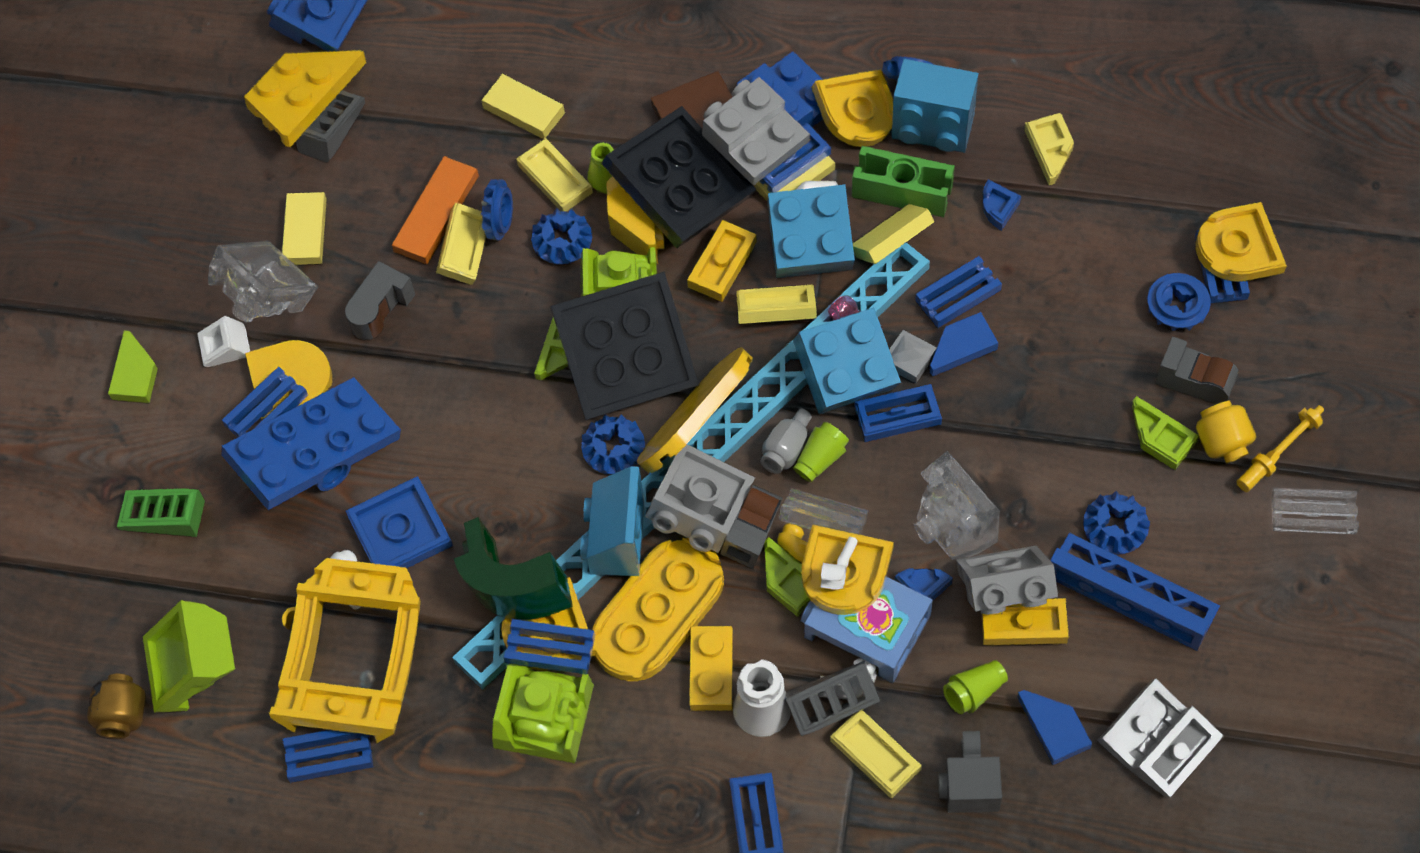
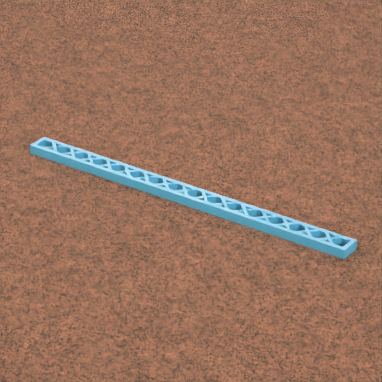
M904 243L878 263L873 264L804 330L839 319V313L844 309H860L861 312L874 307L877 317H879L929 270L930 261L908 243ZM900 256L914 265L909 271L892 272V264ZM886 284L887 292L883 296H866L865 289L869 285ZM793 340L712 414L687 444L694 448L697 447L698 450L725 462L806 386L808 382L804 371L785 372V364L790 359H799ZM780 384V392L775 397H758V389L761 386ZM736 410H753V418L749 422L731 423V415ZM725 435V444L720 449H703V441L708 436ZM675 455L671 458L667 456L662 461V468L654 473H649L641 481L645 501L642 539L655 528L652 520L645 517L651 505V502H647V493L652 488H659ZM581 538L556 560L563 571L566 569L582 568V579L577 583H572L578 600L604 576L590 574L587 560H581ZM499 615L452 657L454 663L482 690L506 669L509 664L504 661V653L507 649L502 639L501 630L505 617ZM493 651V662L482 673L469 662L477 652Z

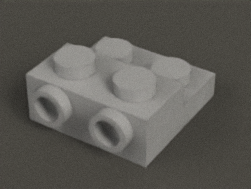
M760 77L752 83L748 80L740 82L734 88L731 95L732 98L725 104H721L719 101L713 103L703 116L702 136L753 186L806 145L810 139V133L784 109L785 101Z
M687 444L674 457L645 517L652 520L653 526L662 533L669 534L675 531L689 538L690 544L695 549L703 552L713 550L719 553L755 477Z
M1037 545L956 559L958 575L966 585L968 602L975 611H981L982 614L1001 613L1006 610L1005 606L1021 603L1024 607H1037L1046 604L1049 598L1058 597L1054 564Z

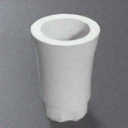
M760 660L754 664L748 663L741 670L737 681V695L733 703V714L737 724L745 732L754 736L764 737L779 732L785 727L791 716V710L786 700L783 677L777 670V667L766 660Z

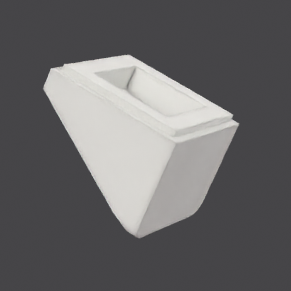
M224 316L197 333L203 366L205 367L243 359L246 357L245 353L250 352L245 325L230 317Z

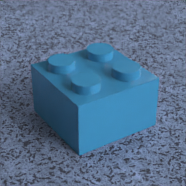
M904 59L893 99L892 138L907 144L918 143L934 146L943 151L965 153L975 114L979 73Z
M845 184L768 193L767 207L776 278L853 269L855 258Z
M874 307L800 331L793 339L819 414L891 391L901 383Z

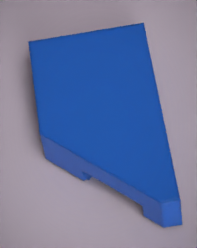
M981 312L945 327L930 365L932 377L998 350V341Z
M1026 690L1018 692L1017 698L1052 765L1091 749L1092 742L1072 706Z

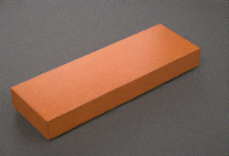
M445 156L443 157L392 244L395 253L426 265L428 264L446 233L453 205L455 202L463 204L479 176L477 168Z

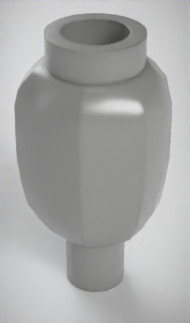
M799 409L792 419L781 420L767 436L762 446L763 456L760 462L769 472L779 474L783 469L786 470L793 466L799 458L807 442L808 432L806 426L812 419L811 414L807 410Z

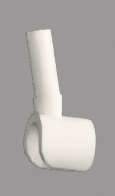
M848 538L838 557L837 564L823 563L821 588L839 590L844 587L848 561L858 543L856 538Z

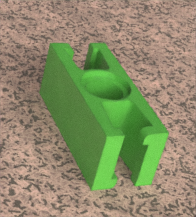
M861 146L859 167H855L852 176V197L904 208L911 204L928 209L931 215L944 217L948 204L947 197L948 194H951L955 166ZM899 180H906V181H908V182H907V183H900V182H897V181H899Z

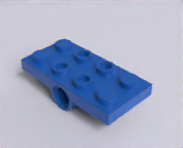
M353 377L222 445L221 456L266 509L270 510L314 485L321 491H327L336 487L347 477L352 464L399 440L401 429Z

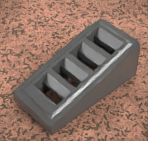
M342 90L297 139L298 152L324 162H329L365 105V98ZM334 105H338V106L344 107V108H346V109H345V110H341V109H338V108L334 107Z
M865 661L786 691V700L801 736L822 729L880 702V697ZM857 676L864 696L858 699L849 679ZM840 683L848 700V703L841 705L833 687ZM822 691L826 692L832 707L828 711L824 710L818 693ZM807 698L810 699L816 713L815 716L810 718L802 702Z

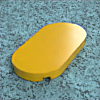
M740 347L721 360L648 442L640 453L637 463L647 473H654L663 467V463L660 461L662 457L669 456L671 458L673 455L676 456L749 371L753 357Z
M682 538V540L673 542L672 540L663 542L648 554L640 564L639 576H631L594 623L595 658L605 672L617 679L640 681L656 675L668 664L690 636L691 626H698L721 595L724 576L716 552L713 550L707 552L699 551L692 547L689 538Z

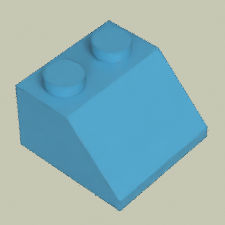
M631 466L594 482L592 498L585 497L584 522H590L589 535H582L580 555L581 560H587L590 574L639 576L645 503L639 467Z

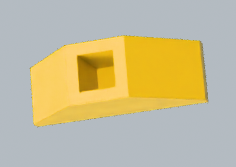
M612 176L606 182L611 235L636 254L647 255L649 248L655 247L658 264L657 249H664V234Z

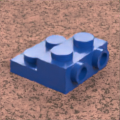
M272 0L267 10V14L271 16L269 27L300 44L306 39L327 52L338 51L368 0Z
M794 52L788 54L772 67L765 63L736 83V86L743 80H748L752 83L760 77L785 101L784 109L801 126L808 123L813 127L823 119L811 88L815 81L823 79Z

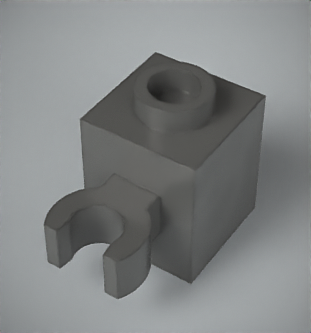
M962 731V758H947L945 773H938L939 799H947L948 813L999 812L1002 801L999 757H981L980 731Z

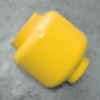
M1230 400L1200 412L1202 419L1197 422L1196 431L1208 457L1215 459L1224 457L1225 462L1230 463L1249 454L1246 447L1255 441L1256 433L1243 406L1232 405Z

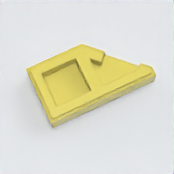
M1061 113L1026 122L1024 129L1049 186L1055 184L1074 146V141Z

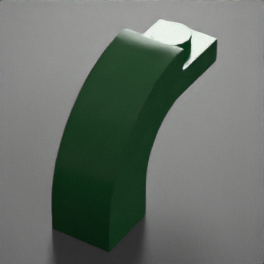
M477 517L464 523L467 540L462 542V547L465 554L454 559L455 565L463 580L486 609L508 619L530 620L550 616L573 607L567 576L551 552L519 564H500L495 539L480 518Z

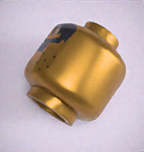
M110 674L107 680L97 682L91 688L87 713L88 723L96 728V733L102 737L112 739L129 737L130 732L136 731L142 725L146 698L144 689L138 684L133 683V678L129 675Z

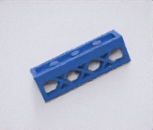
M1071 533L1068 534L1061 549L1057 547L1050 560L1054 564L1056 582L1198 651L1220 605ZM1074 548L1088 555L1090 563L1070 554V550ZM1117 569L1125 573L1128 582L1107 571ZM1154 587L1163 592L1166 600L1144 589ZM1193 606L1205 612L1206 615L1203 619L1183 608Z

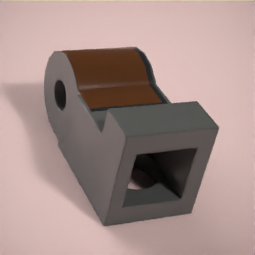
M378 261L345 308V315L353 335L362 340H370L377 337L384 327L383 320L386 319L395 305L400 302L408 306L416 295L411 278Z
M1172 336L1160 365L1156 384L1212 403L1227 401L1239 374L1236 365L1226 359L1209 357L1207 354L1186 347L1187 341Z
M753 484L742 509L739 510L720 554L753 569L783 498Z

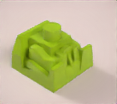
M650 247L647 255L631 254L622 251H609L604 255H599L595 250L582 249L580 265L581 297L657 274L655 247Z
M180 600L143 636L154 712L187 711L189 709L188 699L206 690L215 681L235 670L227 617L205 604Z
M508 664L493 719V748L575 763L594 687L589 675L582 674V677H576L549 671H533L530 666Z

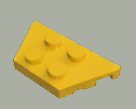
M360 50L285 53L244 96L246 107L255 117L261 118L263 124L270 131L275 130L280 135L281 141L285 146L291 147L366 64L365 54Z

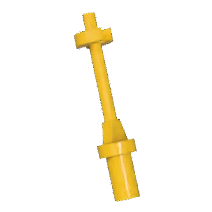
M1318 405L1315 409L1309 408L1306 410L1304 407L1298 414L1301 423L1274 450L1269 451L1265 455L1258 453L1252 459V466L1236 481L1238 487L1244 492H1249L1264 476L1270 477L1276 471L1275 463L1280 458L1279 455L1306 428L1312 429L1315 427L1317 430L1323 424L1320 415L1324 412V408Z

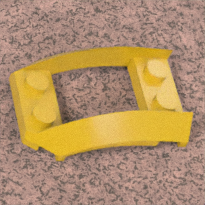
M326 558L314 568L315 574L305 583H298L297 601L290 641L278 683V695L274 707L270 709L269 715L271 719L295 733L297 726L374 735L377 744L395 732L413 657L420 610V597L416 593L407 567ZM324 602L398 611L390 660L382 690L310 682Z

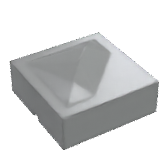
M902 330L889 350L898 374L917 383L933 360L937 348Z

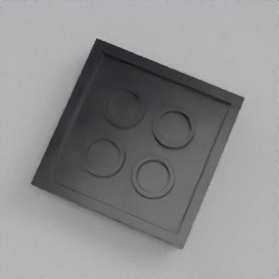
M683 106L607 154L601 162L677 249L745 202L757 190L702 136L703 129Z
M665 271L550 306L585 420L699 385Z

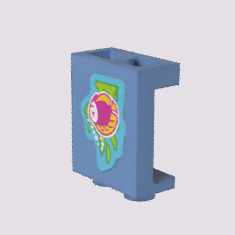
M886 577L883 590L878 599L867 609L855 614H832L820 609L810 601L801 618V622L804 623V636L810 641H813L815 636H818L879 667L878 676L894 683L931 616L933 599Z

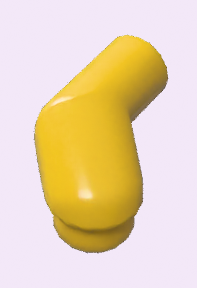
M785 524L782 533H778V545L802 563L808 543L801 539L804 536V531L796 524Z

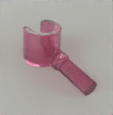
M846 295L839 297L828 309V313L833 320L861 312L858 310L854 299Z

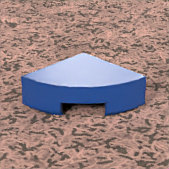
M988 179L983 190V211L990 223L1002 231L1019 206L1021 196Z
M908 568L898 573L894 577V581L934 600L952 584L953 578L940 569Z

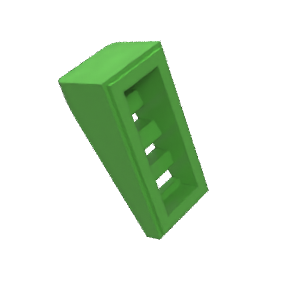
M196 489L126 490L117 528L125 531L197 537L205 500L200 491ZM134 503H141L138 518H131ZM155 504L152 518H146L149 505ZM164 505L169 506L167 517H161ZM178 506L183 507L181 517H176Z

